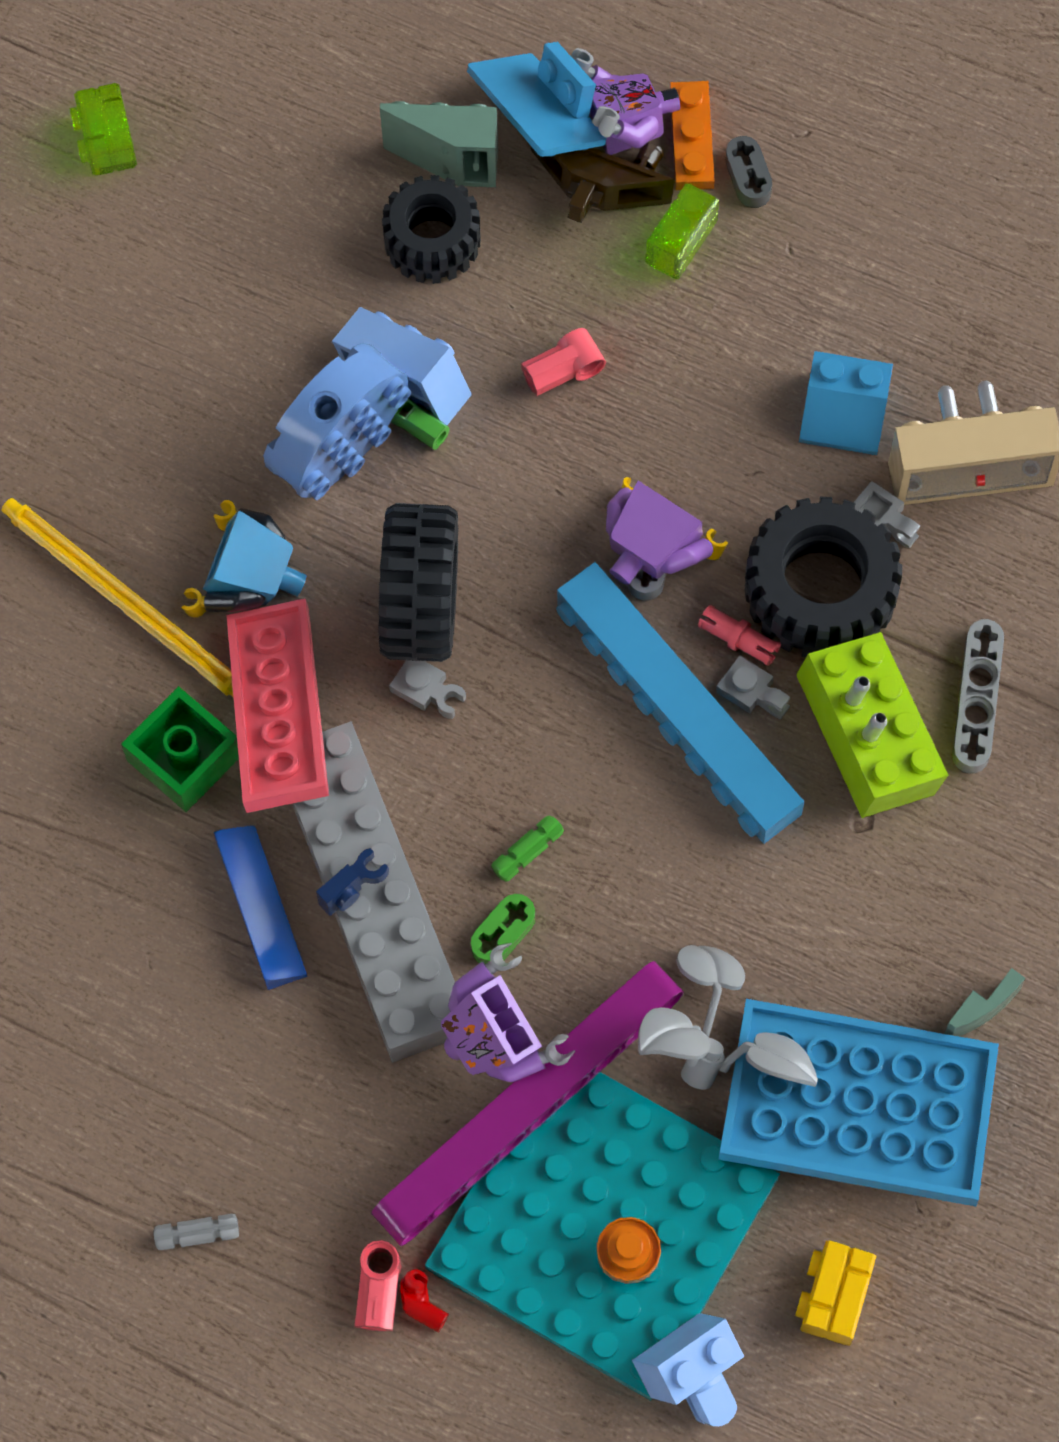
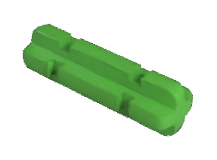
M550 815L546 816L536 825L537 830L531 829L507 850L508 855L504 856L502 854L491 865L494 873L505 882L510 881L519 873L518 868L520 866L525 868L548 848L547 843L549 841L553 843L563 835L564 829L556 818Z

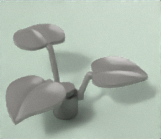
M696 945L683 947L676 959L681 973L697 984L713 986V994L703 1030L701 1031L699 1026H692L690 1019L680 1011L669 1008H654L645 1015L640 1025L638 1034L639 1055L660 1054L687 1059L682 1068L681 1077L688 1085L701 1090L711 1088L719 1070L727 1073L731 1064L744 1053H746L747 1062L761 1072L816 1087L818 1078L808 1054L797 1042L783 1035L767 1032L758 1033L753 1043L744 1042L725 1058L724 1048L721 1043L709 1038L719 1003L721 987L730 990H740L745 981L744 969L733 956L723 950Z

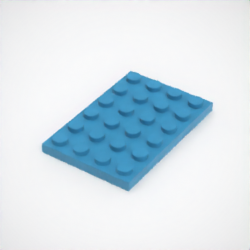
M746 999L738 1047L744 1042L753 1043L758 1033H775L788 1037L797 1042L806 1051L816 1072L818 1082L816 1087L766 1074L747 1062L746 1053L741 1055L735 1061L718 1160L977 1206L998 1055V1043Z

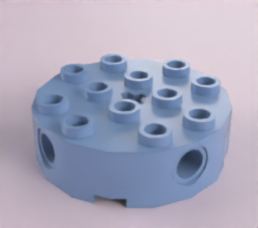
M360 343L352 347L345 361L340 357H336L303 388L281 417L276 426V429L281 434L277 439L267 444L263 455L265 467L291 484L300 497H313L315 500H319L345 474L348 477H353L364 465L365 459L363 456L371 447H379L391 433L388 425L398 409L411 395V390L408 389L407 375L385 360L381 352L370 344Z

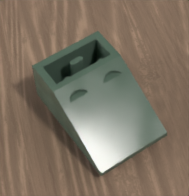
M404 101L380 103L384 149L435 175H439V177L445 180L447 177L455 180V185L496 187L498 160L497 107H487L483 104L451 106L441 102L430 105L409 104Z

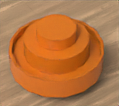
M634 1217L619 1218L609 1223L600 1233L596 1247L598 1263L603 1272L614 1281L624 1284L639 1283L650 1277L657 1268L661 1256L660 1239L654 1228L644 1220Z

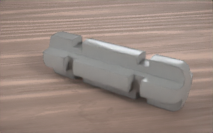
M235 1214L219 1215L218 1220L206 1217L177 1222V1226L174 1227L171 1226V1223L157 1225L153 1231L154 1243L158 1250L175 1248V1244L186 1247L215 1242V1238L221 1237L222 1241L236 1239L239 1237L238 1219Z

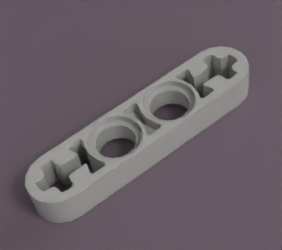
M981 619L974 622L969 628L965 641L952 757L956 767L968 774L982 771L987 766L992 751L1004 632L999 624L989 619ZM981 633H988L989 640L991 641L986 657H978L981 647V641L978 638ZM976 668L985 669L990 673L992 681L986 686L975 685L971 682L969 673ZM971 706L982 707L986 711L988 719L981 724L971 723L965 716V710ZM970 735H978L976 752L979 755H977L975 761L968 760L967 753L961 752L967 750Z

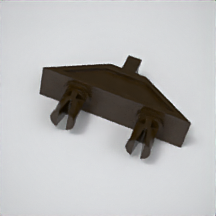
M649 142L639 149L640 151L633 163L594 148L542 157L531 147L532 153L566 196L571 198L568 219L582 223L591 207L606 211L672 203L675 179L655 172L658 163L664 156V152L661 147L657 146L647 157Z

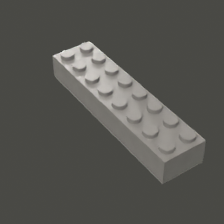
M352 721L322 732L329 796L293 803L292 806L323 885L347 864L350 866L354 864L360 853L368 848L374 851L375 856L367 863L366 868L368 870L376 871L383 864L389 867V874L385 880L377 884L363 883L361 885L362 889L359 891L360 896L356 902L345 911L338 909L334 914L389 1057L393 1063L445 1043L448 1037L441 1027V1021L450 1013L448 1003L455 980Z

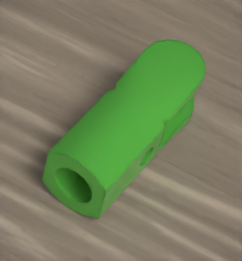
M409 398L398 409L391 420L392 424L404 429L433 450H437L449 434V427L419 407ZM403 408L409 412L405 417L399 414Z

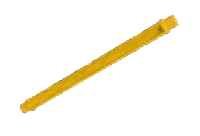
M10 498L4 503L1 511L11 519V523L15 527H18L41 547L47 549L51 555L112 604L119 607L127 616L188 665L195 668L199 674L221 690L224 695H231L233 697L232 675L229 667L203 649L199 643L32 511L29 506L21 505L14 498Z

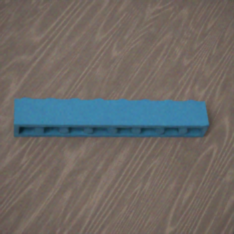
M596 562L557 589L558 606L556 610L560 618L569 627L572 625L577 627L583 634L581 639L589 652L594 656L600 654L609 664L607 670L614 681L620 686L624 684L628 686L634 693L633 700L640 711L646 716L652 714L660 723L658 728L665 740L672 746L675 744L679 745L686 754L684 758L691 770L698 776L704 774L713 785L711 790L716 799L725 807L730 804L739 815L737 820L740 826L750 837L756 835L765 844L802 815L804 800Z

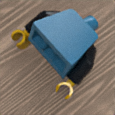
M222 501L220 504L222 511L228 515H213L216 525L224 531L203 587V590L208 592L203 596L196 588H187L184 595L188 599L198 600L192 606H182L181 608L189 617L196 618L202 616L206 610L208 612H236L257 609L261 605L268 604L276 596L278 589L297 597L305 584L307 575L287 566L293 546L286 541L285 535L272 517L265 513L244 508L237 511L232 501Z

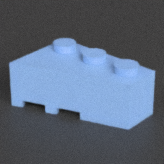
M359 307L332 340L343 361L347 359L352 347L360 343L374 346L381 352L385 360L407 375L408 389L411 390L409 399L432 412L435 418L446 425L450 423L472 395L453 356L454 350L448 343L438 338L432 340L423 336L420 331L411 325H406L405 327L399 325L382 312L377 311L373 313Z

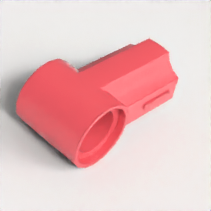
M578 328L563 336L556 347L521 363V370L531 391L538 396L573 378L578 381L592 378L602 371L606 361L587 329Z
M383 1240L373 1241L363 1249L360 1257L361 1273L355 1328L372 1331H393L398 1278L402 1268L401 1259L396 1248L389 1242ZM387 1253L393 1258L392 1267L387 1272L378 1274L369 1269L370 1259L375 1254Z

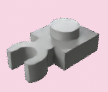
M406 660L389 685L390 692L423 711L426 710L430 702L436 704L439 713L448 719L454 718L455 709L448 706L445 701L450 697H455L462 702L466 700V692L462 687L455 684L443 685L446 680V673L426 661Z

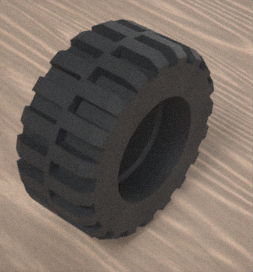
M820 496L819 503H811L809 498L797 500L795 509L791 510L788 505L778 509L775 512V519H766L759 527L758 536L753 537L746 564L745 600L750 603L749 613L755 623L762 621L761 632L770 639H773L775 636L778 637L781 643L780 648L791 652L793 647L802 650L801 657H807L809 653L879 633L880 628H886L892 618L902 580V564L899 563L901 553L897 543L890 542L892 533L883 523L877 526L875 524L876 515L868 509H864L862 513L855 510L856 503L844 499L841 505L832 503V497ZM828 553L848 562L857 572L861 580V586L854 595L846 600L831 604L816 603L801 597L790 587L785 579V569L791 562L803 555Z
M395 503L386 509L383 525L378 611L380 654L390 660L443 662L451 657L453 648L458 572V512L449 505Z

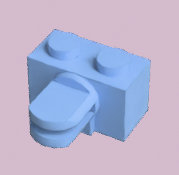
M699 1313L632 1360L650 1398L675 1405L686 1399L695 1419L700 1423L710 1426H723L734 1417L737 1404L722 1372L742 1359L744 1355L725 1318Z

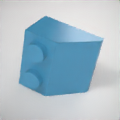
M814 351L799 442L877 455L893 364Z

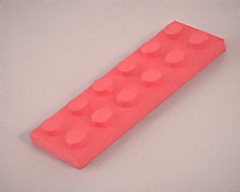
M306 599L226 615L242 801L246 813L329 796L310 615Z

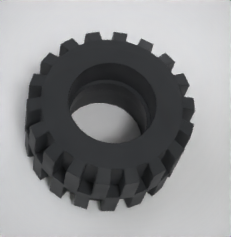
M431 175V180H423V177L419 176L414 178V183L411 185L407 181L399 185L400 193L393 191L388 197L389 204L384 205L382 218L385 251L387 256H390V262L395 269L401 267V274L407 278L412 274L415 275L416 282L424 283L426 278H430L433 284L441 283L442 277L447 276L449 281L457 278L456 271L458 270L463 273L470 268L469 260H476L481 243L480 215L475 198L473 196L468 197V189L463 185L456 188L455 180L447 177L445 182L439 181V175ZM426 221H440L451 227L448 233L437 238H423L412 232L417 225Z

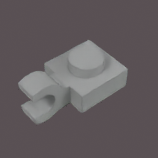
M871 481L854 501L856 503L855 510L861 513L864 509L871 511L876 515L875 524L877 526L881 523L885 524L897 542L906 548H910L919 537L916 532L920 525L901 514L904 509L903 501Z
M740 655L716 686V693L748 713H751L756 705H759L772 716L781 720L790 708V705L787 704L790 696L777 688H770L773 684V676Z

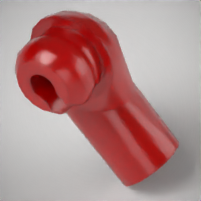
M412 1269L406 1273L400 1282L399 1290L403 1310L409 1317L439 1333L449 1313L430 1303L426 1274L421 1270Z

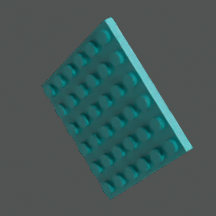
M600 1072L472 1186L427 1260L425 1269L651 1401L652 1398H650L632 1360L697 1314L702 1313L776 1184L780 1173L773 1169L718 1160L721 1147L720 1139ZM634 1217L644 1220L654 1228L660 1239L661 1256L658 1266L650 1277L639 1283L624 1284L614 1281L603 1272L598 1263L596 1247L600 1233L609 1223L619 1218Z

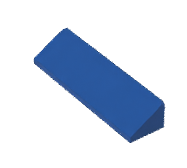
M255 825L215 831L214 836L267 989L270 990L308 977Z

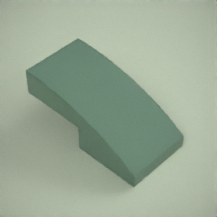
M1011 968L988 1000L972 991L948 1023L944 1034L962 1036L988 1022L1021 990L1025 977Z

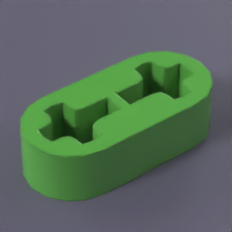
M522 894L508 895L476 929L471 937V951L478 963L482 961L485 964L488 963L492 951L489 950L486 954L482 952V939L490 942L500 933L502 935L497 941V946L512 943L502 952V958L505 960L529 933L535 924V907L528 897ZM520 907L524 908V918L526 920L522 922L520 919H516L507 928L505 925L509 921L508 909L511 908L517 911Z

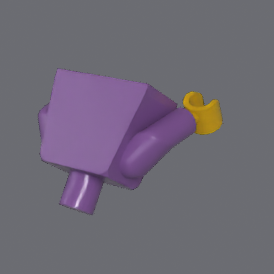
M625 477L622 488L607 504L606 532L610 536L611 549L620 555L609 572L623 584L629 585L640 569L658 579L664 573H676L705 559L717 560L722 556L728 545L727 541L723 543L713 541L717 533L715 529H709L705 537L700 539L703 535L702 522L639 480L634 488L630 487L631 478Z

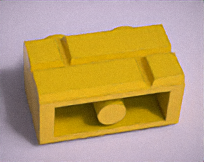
M826 1240L822 1252L814 1249L807 1275L815 1277L811 1293L802 1291L795 1314L796 1317L803 1319L800 1328L802 1332L851 1346L876 1255L830 1240Z

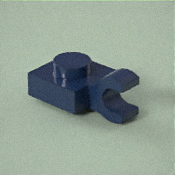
M371 848L361 852L354 864L351 866L347 864L316 891L318 904L329 916L338 909L345 911L352 906L360 896L359 891L362 889L361 885L363 883L377 884L388 876L389 867L386 864H383L376 871H370L366 868L367 863L375 857L374 851Z

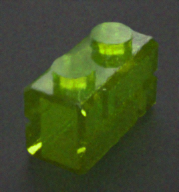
M112 83L99 86L98 89L89 88L76 91L74 96L77 107L69 109L74 130H82L84 139L77 140L81 162H89L92 175L94 174L95 176L112 173L114 170L121 171L135 168L137 160L119 84Z
M686 183L678 194L677 200H674L647 240L645 262L656 270L679 280L717 223L719 200L707 192Z

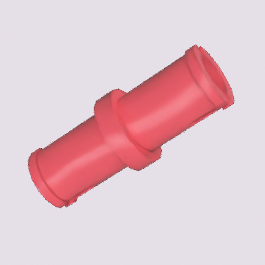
M709 605L702 615L708 618H705V620L700 618L698 628L704 629L728 643V648L733 651L740 649L767 666L776 658L771 653L774 651L778 653L781 643L775 642L752 629L751 623L742 619L739 622L712 605Z

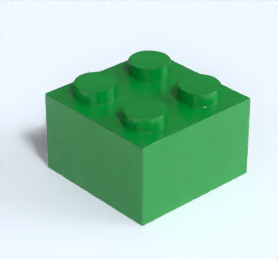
M179 686L121 743L127 762L185 812L239 759L237 736Z

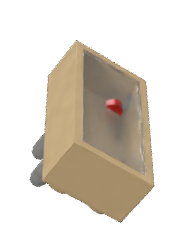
M982 381L978 385V395L983 415L981 417L963 419L958 414L954 391L950 386H942L938 392L943 417L941 422L924 424L920 421L905 423L901 427H895L888 461L894 496L903 501L904 505L1054 486L1059 470V423L1055 407L1043 409L1040 406H1031L1020 412L1003 414L998 411L993 385L989 381Z

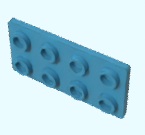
M559 42L544 44L541 61L533 54L528 53L468 64V74L539 156H554L560 153L587 150L605 145L607 137L601 135L598 127L589 118L596 84Z

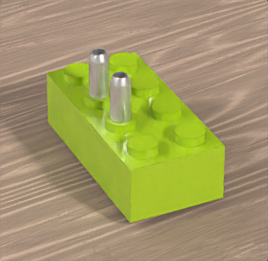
M879 632L809 653L796 676L861 818L934 796L948 777V773L882 633Z

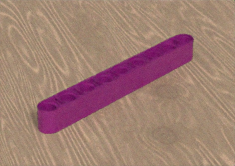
M655 961L648 963L567 1034L569 1037L566 1041L555 1045L557 1052L563 1055L575 1050V1053L567 1063L557 1066L548 1062L544 1064L545 1069L513 1082L380 1200L371 1214L400 1246L410 1242L637 1040L640 1025L650 1010L654 1008L671 1009L683 996L684 991Z

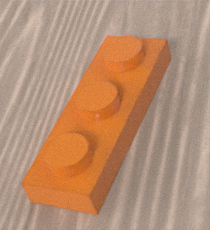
M709 81L670 82V89L676 88L680 100V110L671 112L675 189H714Z

